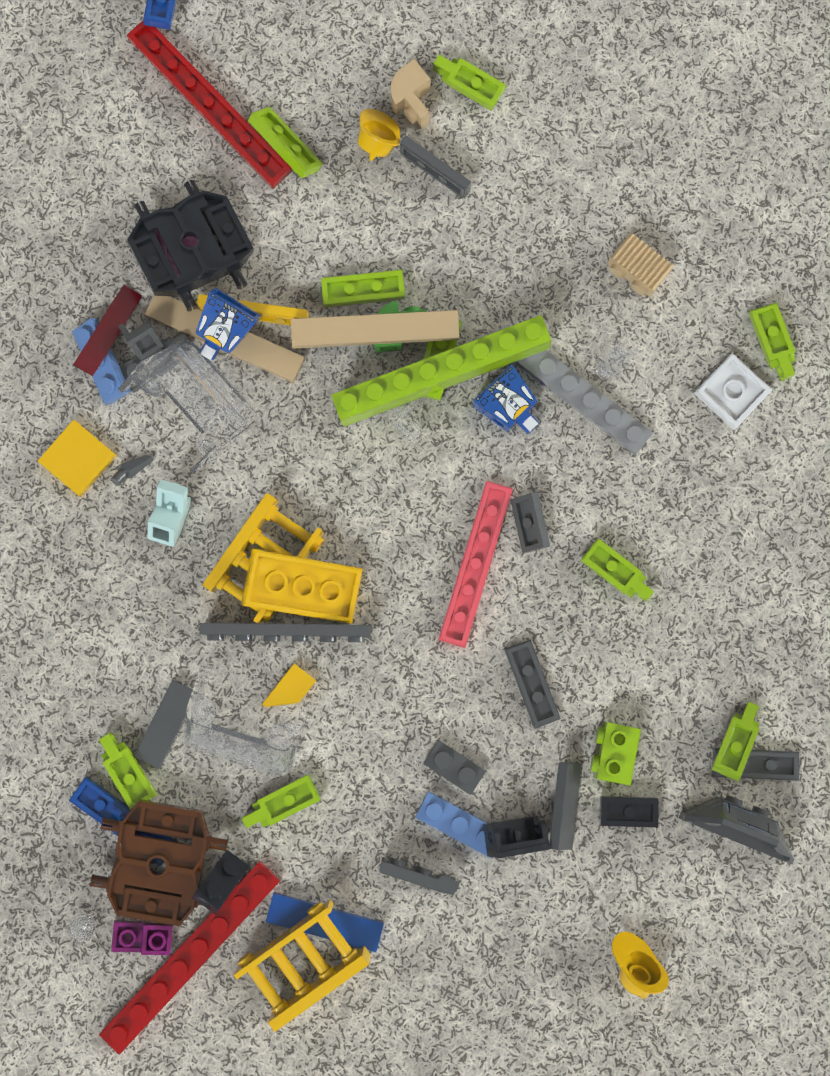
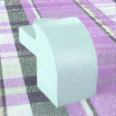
M160 480L157 486L156 507L148 520L147 539L168 546H175L190 507L191 498L187 497V487Z

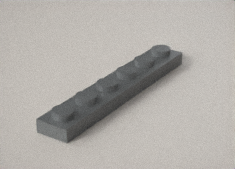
M200 623L199 634L207 635L208 641H224V635L235 636V641H252V636H264L263 641L279 642L280 636H292V642H308L309 636L320 637V642H337V637H348V642L364 643L365 637H371V626Z

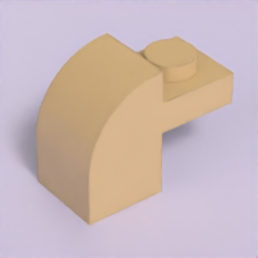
M415 59L399 69L394 75L391 82V105L396 115L404 110L408 121L411 124L416 123L422 129L429 124L430 112L419 98L430 91L431 79Z

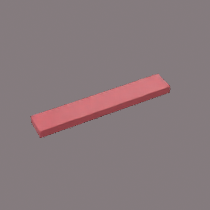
M486 481L438 639L439 641L462 648L466 647L512 494V488Z

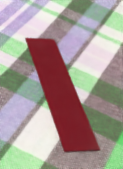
M123 284L73 366L94 376L121 332L118 326L122 323L126 324L141 300V294Z

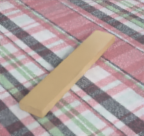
M153 296L144 314L147 318L200 342L205 343L206 341L196 334L203 311L197 308L193 310L192 308V311L188 312L184 303L175 298ZM250 332L229 354L293 384L305 361V357Z
M458 310L291 319L292 348L459 340Z

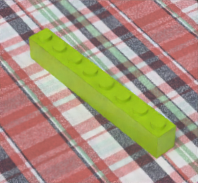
M542 315L339 391L332 394L331 397L343 427L548 350L552 340Z

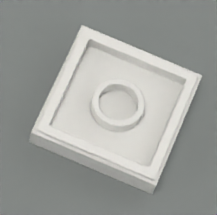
M731 353L694 394L727 425L735 430L765 399L772 389L739 358Z

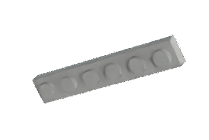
M547 350L515 362L633 455L639 452L653 434L652 431Z

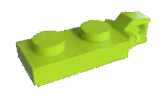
M439 54L433 63V71L442 75L441 80L446 85L490 111L494 109L506 89L504 83L462 58L459 60L453 58L450 61Z
M775 302L751 310L748 315L770 369L776 368L780 381L792 378L795 375V371L791 363L795 361L794 354L796 351L778 304Z
M599 538L596 539L580 560L614 588L630 598L636 594L646 602L654 593L652 589L643 583L646 577L642 575V571Z
M748 701L742 715L735 713L731 718L711 770L735 781L740 780L760 729V723L754 721L759 708L758 705Z
M112 732L99 739L106 751L101 755L104 760L102 763L130 810L140 799L149 801L158 795L139 762L134 757L130 747H127L124 741L119 744Z
M307 774L258 799L256 803L252 804L255 811L243 816L241 819L246 829L258 822L261 823L263 828L268 825L270 827L320 801L321 797L310 775Z

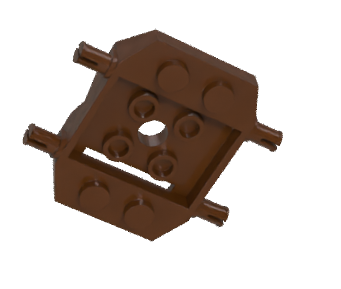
M142 799L137 802L124 820L103 817L101 830L115 831L118 835L116 857L111 876L105 877L92 874L90 887L106 889L107 896L118 916L180 926L194 908H198V905H201L192 897L200 887L206 851L211 848L226 852L229 839H221L209 835L210 833L202 810ZM135 831L192 840V844L135 835ZM154 858L162 859L166 864V869L162 872L153 871L150 866L151 860Z

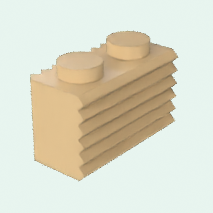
M633 233L627 236L607 263L614 276L619 279L624 277L632 283L631 287L636 293L642 296L646 294L648 297H651L674 267L672 263L665 260L664 257L656 253L646 243H643Z

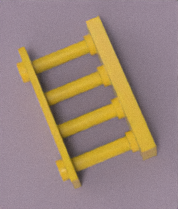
M266 493L202 585L214 593L218 589L220 591L224 589L242 602L244 589L232 582L228 574L234 566L237 568L240 566L248 572L250 559L246 557L247 554L244 551L250 543L253 545L256 543L266 551L292 555L262 534L263 531L260 528L266 520L269 522L272 520L306 543L298 557L307 558L311 551L316 553L325 540L322 538L324 532L318 527L313 534L281 514L278 511L279 508L276 507L279 503L277 499ZM250 607L257 612L253 621L261 624L263 620L268 622L275 613L272 610Z
M331 899L324 904L320 901L313 905L307 911L308 916L255 954L248 952L237 962L238 967L233 975L236 980L248 972L271 1004L272 1013L268 1024L274 1032L370 963L371 954L366 947L363 946L358 951L355 948L352 949L328 917L334 905ZM317 922L343 956L341 958L342 962L334 968L332 965L328 966L304 933V931ZM295 939L319 972V979L312 984L304 982L281 950L283 946ZM269 956L274 959L296 990L294 992L295 996L288 1001L285 998L281 999L257 966Z

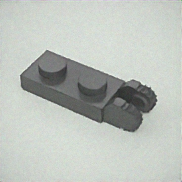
M389 857L388 862L382 860L379 871L382 874L444 894L452 895L459 889L458 882L453 877L445 874L432 877V870L416 866L414 871L405 868L404 861Z

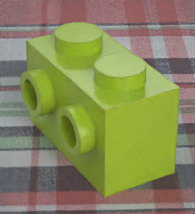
M604 721L602 727L598 726L595 743L599 744L597 755L593 754L590 764V771L594 772V778L631 786L641 729Z

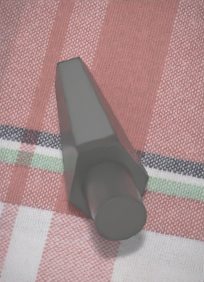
M143 455L116 466L118 471L111 477V481L119 486L126 478H133L149 465L153 458L149 455Z

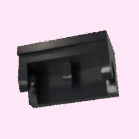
M538 816L483 824L486 851L489 857L499 859L551 849L545 820H539Z

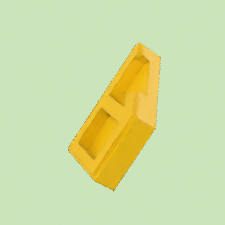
M294 663L262 705L264 707L300 703L317 680Z

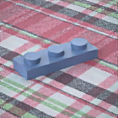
M90 318L72 331L80 351L83 350L100 323L98 319ZM110 348L94 376H92L105 405L113 404L131 392L116 357Z
M428 791L415 818L487 856L483 824L488 823Z

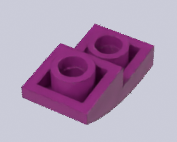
M114 920L111 952H141V955H170L173 925Z

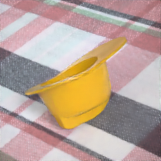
M365 109L361 112L359 119L360 129L357 139L358 145L368 153L369 161H373L376 156L387 157L393 148L400 143L398 124L387 114L379 110Z
M627 931L620 932L613 938L611 944L612 953L620 967L619 977L623 987L629 993L642 999L647 998L650 994L662 993L668 987V974L646 942Z

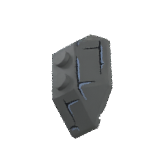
M726 795L725 800L715 797L685 810L679 815V819L793 864L794 858L778 822L768 818L769 811L754 805L751 811L741 807L742 800Z

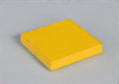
M73 419L39 458L38 462L79 497H82L117 455Z

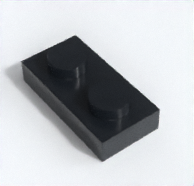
M600 796V825L658 828L659 799L655 797Z
M226 850L192 898L216 915L250 865Z

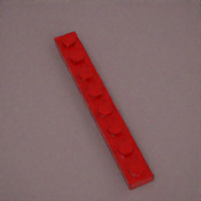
M141 21L126 35L139 52L272 189L292 172V168L156 27L146 26Z
M259 861L234 888L218 913L215 915L212 912L101 1031L99 1036L120 1055L281 880Z

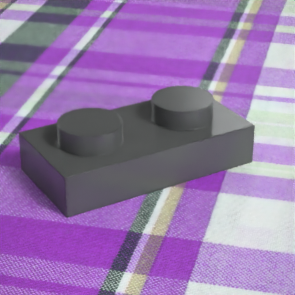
M533 492L510 499L522 553L550 547L539 493Z
M440 740L437 741L423 763L470 795L486 772V770Z

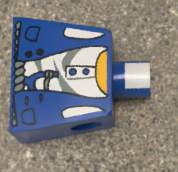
M213 289L208 294L196 329V334L206 340L200 353L210 360L216 358L220 349L230 354L258 322L261 315L221 290Z
M512 365L473 400L472 406L506 432L518 424L527 434H530L540 424L530 413L535 407L537 400Z

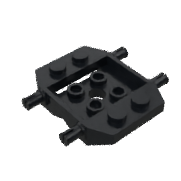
M190 180V184L188 181L184 184L190 196L184 198L173 207L158 209L150 213L145 201H140V205L137 202L134 208L137 210L140 219L127 239L154 296L179 297L182 299L188 312L192 311V308L195 310L198 307L191 291L224 276H231L237 289H242V286L243 288L246 287L248 284L241 273V268L254 252V248L228 197L204 190L200 192L194 180ZM201 210L203 211V213H204V215H205V217H206V219H207V221H208V223H209V225H210L212 231L214 232V234H215V236H216V238H217V240H218V242H219V244H220V246H221V248H222V250H223L225 256L223 255L221 249L219 248V246H218V244H217V242H216V240H215V238H214V236H213V234H212V232H211V230H210V228H209V226H208V224H207V222H206V220H205L203 214L201 213ZM154 230H158L180 273V276H176L164 250L162 249L154 233ZM187 236H194L197 238L198 243L194 247H187L183 244V240Z

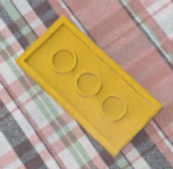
M252 548L241 605L352 624L363 569Z

